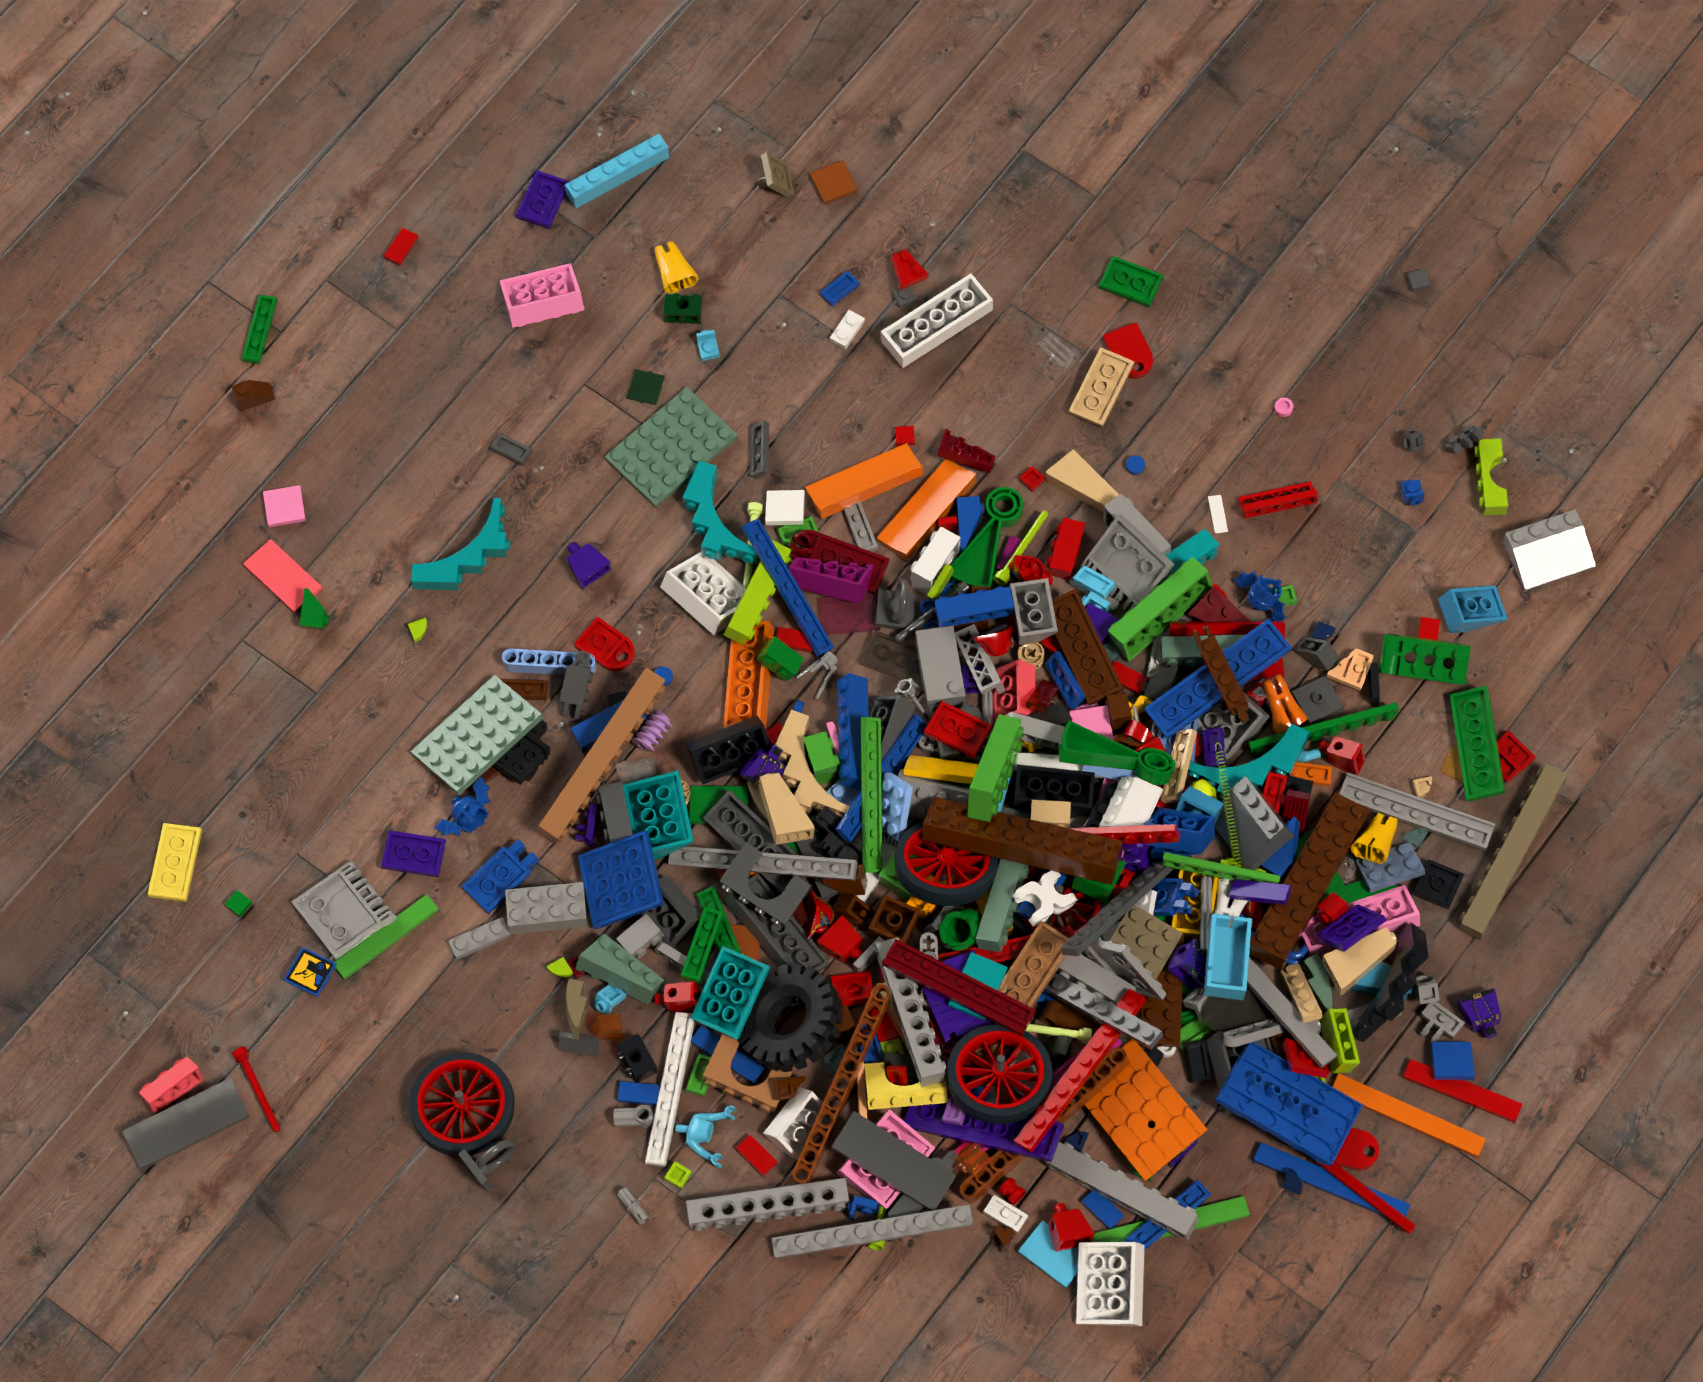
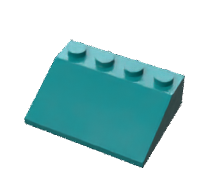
M679 771L622 785L632 834L644 830L649 832L654 860L694 843Z
M722 946L691 1015V1019L735 1039H739L770 966Z

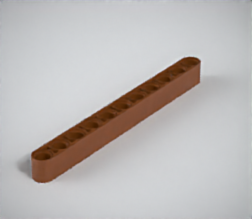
M876 985L870 994L793 1170V1178L797 1185L811 1183L890 1003L891 995L886 985ZM881 991L887 993L883 999L876 997L877 993ZM872 1009L879 1011V1014L875 1017L868 1015ZM864 1027L871 1029L868 1035L860 1033ZM856 1045L863 1046V1050L860 1053L853 1052V1048ZM848 1063L855 1064V1068L852 1071L845 1070V1066ZM840 1081L848 1083L844 1089L837 1088V1084ZM833 1099L840 1101L836 1107L829 1106V1102ZM829 1117L832 1119L831 1123L826 1126L822 1125V1119ZM818 1135L824 1137L823 1141L819 1144L813 1142L814 1137ZM808 1154L816 1156L812 1162H807L805 1157ZM800 1172L808 1174L805 1180L797 1179V1175Z
M1113 1048L1105 1055L1076 1095L1079 1096V1099L1076 1102H1070L1056 1122L1064 1124L1128 1066V1056L1123 1048ZM1118 1055L1124 1057L1120 1062L1114 1061V1058ZM1102 1069L1109 1070L1106 1075L1099 1074ZM1087 1082L1094 1083L1092 1088L1087 1089L1084 1087ZM1000 1150L996 1152L961 1184L960 1193L963 1199L968 1203L978 1201L1026 1156L1011 1155L1009 1152ZM1002 1161L1005 1163L1002 1168H995L998 1162ZM983 1175H989V1176H990V1178H989L988 1181H986V1182H981V1181H980V1179H981V1177H982ZM969 1188L975 1189L972 1195H966V1190Z

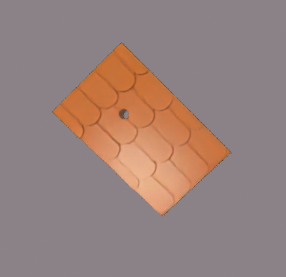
M1132 1039L1122 1047L1128 1056V1066L1090 1099L1085 1106L1143 1179L1147 1181L1208 1129L1140 1045ZM1118 1055L1114 1058V1061L1120 1062L1124 1057ZM1102 1069L1099 1074L1106 1075L1109 1070ZM1087 1082L1084 1087L1087 1089L1092 1088L1094 1083ZM1150 1121L1155 1122L1156 1125L1154 1128L1149 1127Z

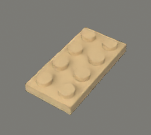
M1100 347L1069 409V414L1103 428L1134 366V361Z

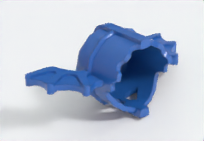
M1255 571L1251 572V574L1242 572L1240 577L1234 579L1241 588L1251 585L1248 592V600L1253 609L1267 611L1272 608L1271 621H1283L1286 618L1283 612L1285 603L1279 601L1282 593L1280 585L1282 581L1280 579L1276 581L1271 578H1263L1261 575L1257 577Z
M480 777L473 785L476 799L471 795L463 798L457 796L453 799L451 815L455 822L442 819L436 825V830L443 832L444 836L452 833L460 836L462 829L472 833V831L477 830L478 826L484 825V820L488 818L489 814L484 805L491 802L488 798L490 787L485 784L484 778Z

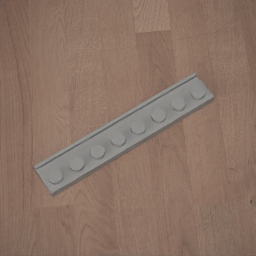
M1348 772L1340 791V795L1370 809L1372 812L1384 814L1386 817L1397 818L1398 821L1484 851L1487 849L1495 827V823Z

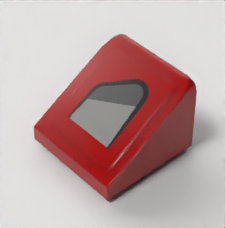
M1258 682L1246 693L1259 707L1267 701L1261 682Z

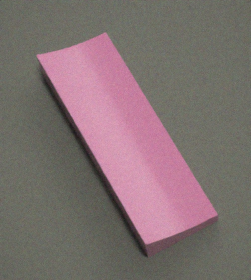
M1405 885L1348 903V911L1359 904L1385 916L1386 922L1368 935L1385 927L1390 932L1396 934L1401 932L1410 922L1420 926V913ZM1317 914L1312 916L1301 939L1303 944L1308 947V957L1318 953L1319 957L1323 958V955L1336 949L1317 941L1316 934L1328 926L1319 921Z

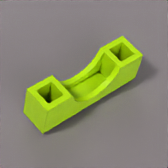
M1482 439L1478 442L1477 447H1474V457L1478 458L1476 475L1480 476L1477 488L1482 496L1479 498V507L1483 509V515H1506L1508 509L1507 489L1496 485L1490 477L1491 469L1501 464L1503 457L1501 439Z

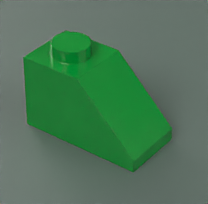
M304 588L300 626L305 629L325 631L326 626L329 625L330 615L327 614L328 612L308 588Z

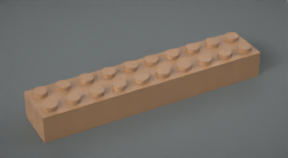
M647 667L645 668L539 824L537 829L539 834L554 844L565 839L569 831L568 826H573L579 818L580 813L578 811L586 808L591 799L589 795L591 793L595 794L601 784V777L604 779L607 777L612 768L610 764L612 761L616 763L622 754V746H628L634 735L632 733L633 730L638 731L645 719L643 715H649L655 704L653 702L654 699L659 700L665 691V679Z

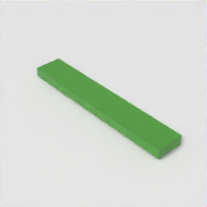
M1164 852L1161 864L1165 867L1233 881L1234 879L1276 884H1279L1280 881L1279 875Z
M426 894L400 913L393 923L382 927L335 961L337 963L335 969L346 980L439 911L438 907Z

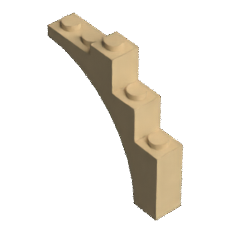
M791 709L775 744L783 749L778 759L782 762H788L783 773V780L788 787L797 788L794 796L807 815L811 814L812 809L820 813L827 806L838 817L843 819L850 807L837 801L818 784L805 758L803 738L809 726V716Z

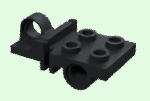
M541 720L492 766L520 785L524 781H530L536 774L538 766L540 764L543 765L544 759L547 760L550 755L551 747L539 740L547 731V723Z
M825 806L812 821L814 831L824 835L814 850L817 853L826 850L823 854L826 858L858 861L857 865H862V832L858 831L851 842H846L835 830L842 819Z

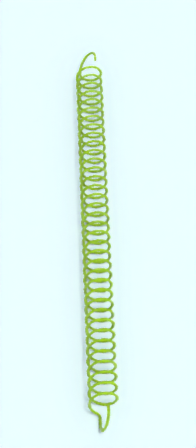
M1230 790L1223 791V792H1222V795H1224V796L1230 795V794H1223L1224 792H1228V791H1230Z

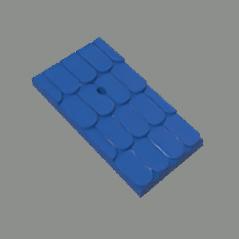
M1255 1042L1245 1044L1215 1099V1102L1240 1118H1245L1260 1129L1270 1132L1296 1150H1301L1319 1163L1327 1166L1333 1164L1363 1106L1360 1102L1312 1075L1292 1072L1288 1061Z

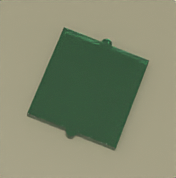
M635 369L627 399L639 401L641 404L657 405L665 376L652 373V371L647 372Z

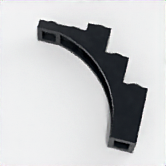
M1412 922L1398 934L1396 956L1384 984L1364 1013L1351 1024L1353 1035L1363 1043L1387 1020L1392 1021L1405 1009L1403 996L1417 983L1415 970L1429 958L1426 933Z

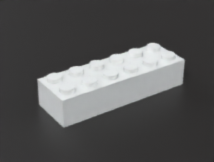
M969 274L882 330L881 342L900 366L904 368L993 310V299L975 277Z

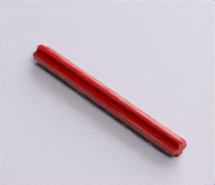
M1316 1161L1317 1164L1406 1233L1410 1234L1415 1229L1416 1225L1337 1163L1333 1162L1332 1165L1327 1166Z

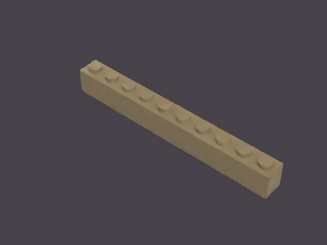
M1546 764L1544 769H1539L1535 777L1537 779L1536 784H1531L1527 795H1529L1527 801L1523 800L1518 809L1521 811L1519 816H1514L1510 826L1512 829L1510 833L1506 831L1501 841L1504 843L1502 848L1496 849L1493 855L1494 863L1488 864L1484 872L1487 875L1484 881H1479L1476 887L1478 893L1475 897L1471 896L1467 904L1469 907L1467 913L1463 911L1458 921L1461 923L1460 931L1478 940L1482 939L1564 785L1567 773L1549 764Z

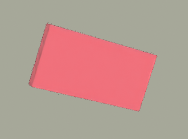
M271 539L243 563L244 567L294 614L302 608L304 588H308L315 596L323 590L316 580Z

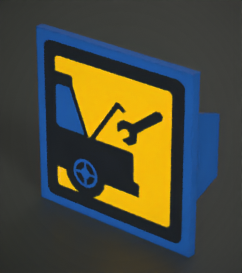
M302 947L283 981L318 997L330 979V975L337 963Z

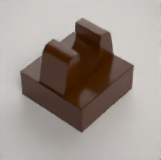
M1000 1225L993 1229L991 1237L1001 1253L1008 1249L1011 1240L1014 1239L1013 1236L1016 1234L1012 1227L1004 1230Z

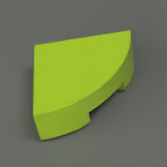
M426 617L408 624L415 643L420 641L426 632Z
M564 957L546 966L547 970L553 975L562 977L573 975Z

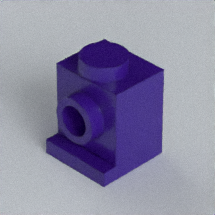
M967 664L966 667L962 668L965 694H981L974 677H970L973 675ZM976 664L974 670L982 672V666Z

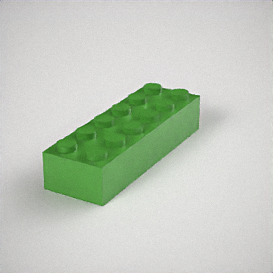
M1194 557L1189 561H1185L1175 573H1171L1161 585L1156 586L1152 593L1142 598L1137 606L1132 610H1128L1122 619L1111 625L1108 632L1114 649L1128 662L1136 657L1170 627V622H1176L1213 587L1208 570Z
M999 714L969 788L967 817L990 822L992 816L997 814V803L1002 801L1003 790H1006L1008 785L1007 778L1012 776V765L1016 766L1017 753H1021L1023 742H1020L1024 732V728L1021 727L1022 719Z

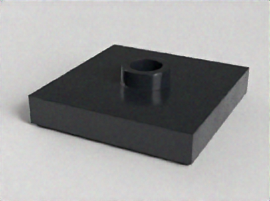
M1428 859L1424 867L1425 875L1420 876L1413 895L1449 909L1463 880L1464 873Z

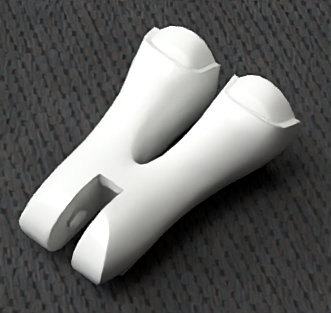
M1221 878L1218 879L1217 901L1213 914L1230 916L1228 928H1231L1234 916L1239 917L1248 901L1233 899L1231 907L1227 908L1233 881Z

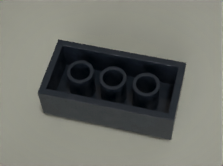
M758 715L686 743L696 775L702 785L739 771L759 748L767 753L771 749L764 724Z
M1017 765L1013 809L1031 811L1032 800L1071 802L1070 815L1088 817L1092 810L1095 772Z

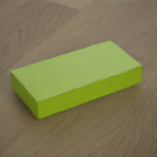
M944 565L929 590L927 597L931 602L934 603V600L939 598L954 573L952 566Z

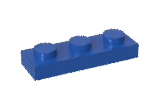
M1061 651L1054 652L1045 665L1069 708L1076 709L1086 696Z

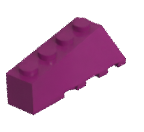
M796 557L789 566V571L801 590L859 604L867 592L874 565L867 564L866 567H858L857 563H850L847 566L838 565V561L821 563V560Z

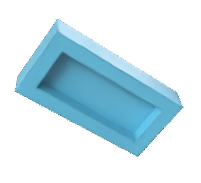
M1085 565L1073 577V583L1096 593L1104 599L1115 588L1114 581Z

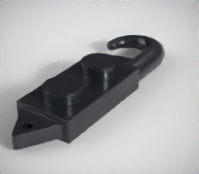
M1119 781L1112 785H1107L1081 828H1090L1091 825L1099 827Z

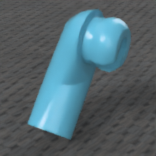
M1319 749L1303 750L1297 762H1307L1320 758Z

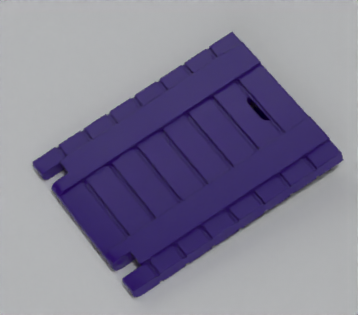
M972 950L945 960L943 963L963 972L970 953L976 954V952ZM921 985L945 1043L951 1041L950 1034L954 1033L958 1039L977 1028L993 1025L992 1021L987 1018L985 1021H982L948 1007L949 999Z

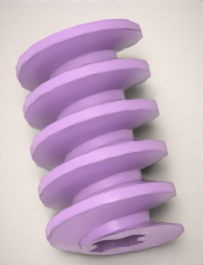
M655 709L654 714H651L649 720L645 722V726L640 728L641 732H637L636 738L632 739L634 745L643 751L649 750L653 752L654 748L651 745H659L656 738L662 740L663 736L660 733H668L665 726L672 728L668 717Z

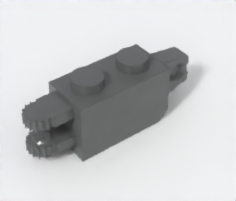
M579 650L575 662L566 668L560 701L565 702L564 717H567L569 714L570 704H575L577 706L574 712V719L579 720L581 708L584 702L589 700L590 691L587 688L589 683L592 684L594 672H591L592 667H590V652Z

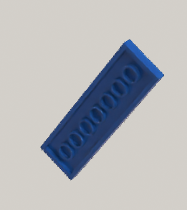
M1267 619L1224 650L1223 654L1240 687H1242L1292 651V647L1271 620ZM1203 665L1146 706L1144 710L1168 740L1223 699L1206 665Z

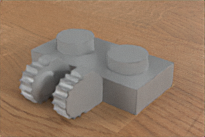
M1430 1002L1420 1015L1428 1021L1420 1035L1425 1037L1430 1032L1432 1026H1434L1438 1031L1432 1036L1430 1042H1437L1443 1033L1453 1039L1465 1022L1438 1002Z

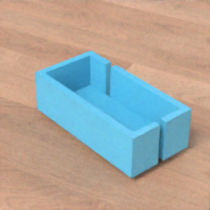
M1212 914L1209 923L1204 996L1243 1000L1247 989L1252 918L1234 916L1231 928H1228L1230 916Z

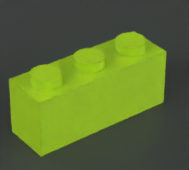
M1328 1009L1319 1021L1324 1041L1337 1054L1336 1058L1330 1062L1332 1073H1350L1360 1064L1347 1009Z

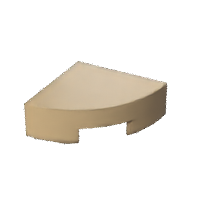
M1432 776L1412 781L1417 797L1423 798L1429 793L1432 786Z

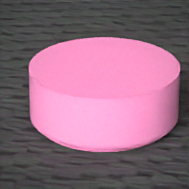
M1288 398L1278 399L1275 402V413L1280 417L1290 416L1293 412V402Z

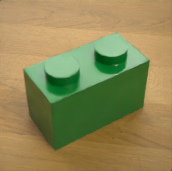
M774 636L764 643L756 660L774 672L780 679L787 681L796 676L804 658Z

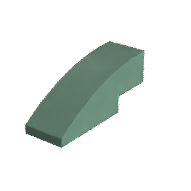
M1318 953L1304 960L1303 969L1310 978L1307 982L1322 1012L1325 1013L1328 1009H1332V991L1327 971Z

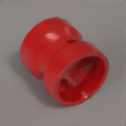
M1010 1177L1001 1185L998 1192L1002 1196L1008 1197L1010 1204L1015 1205L1025 1195L1026 1190L1023 1187H1018L1016 1181Z

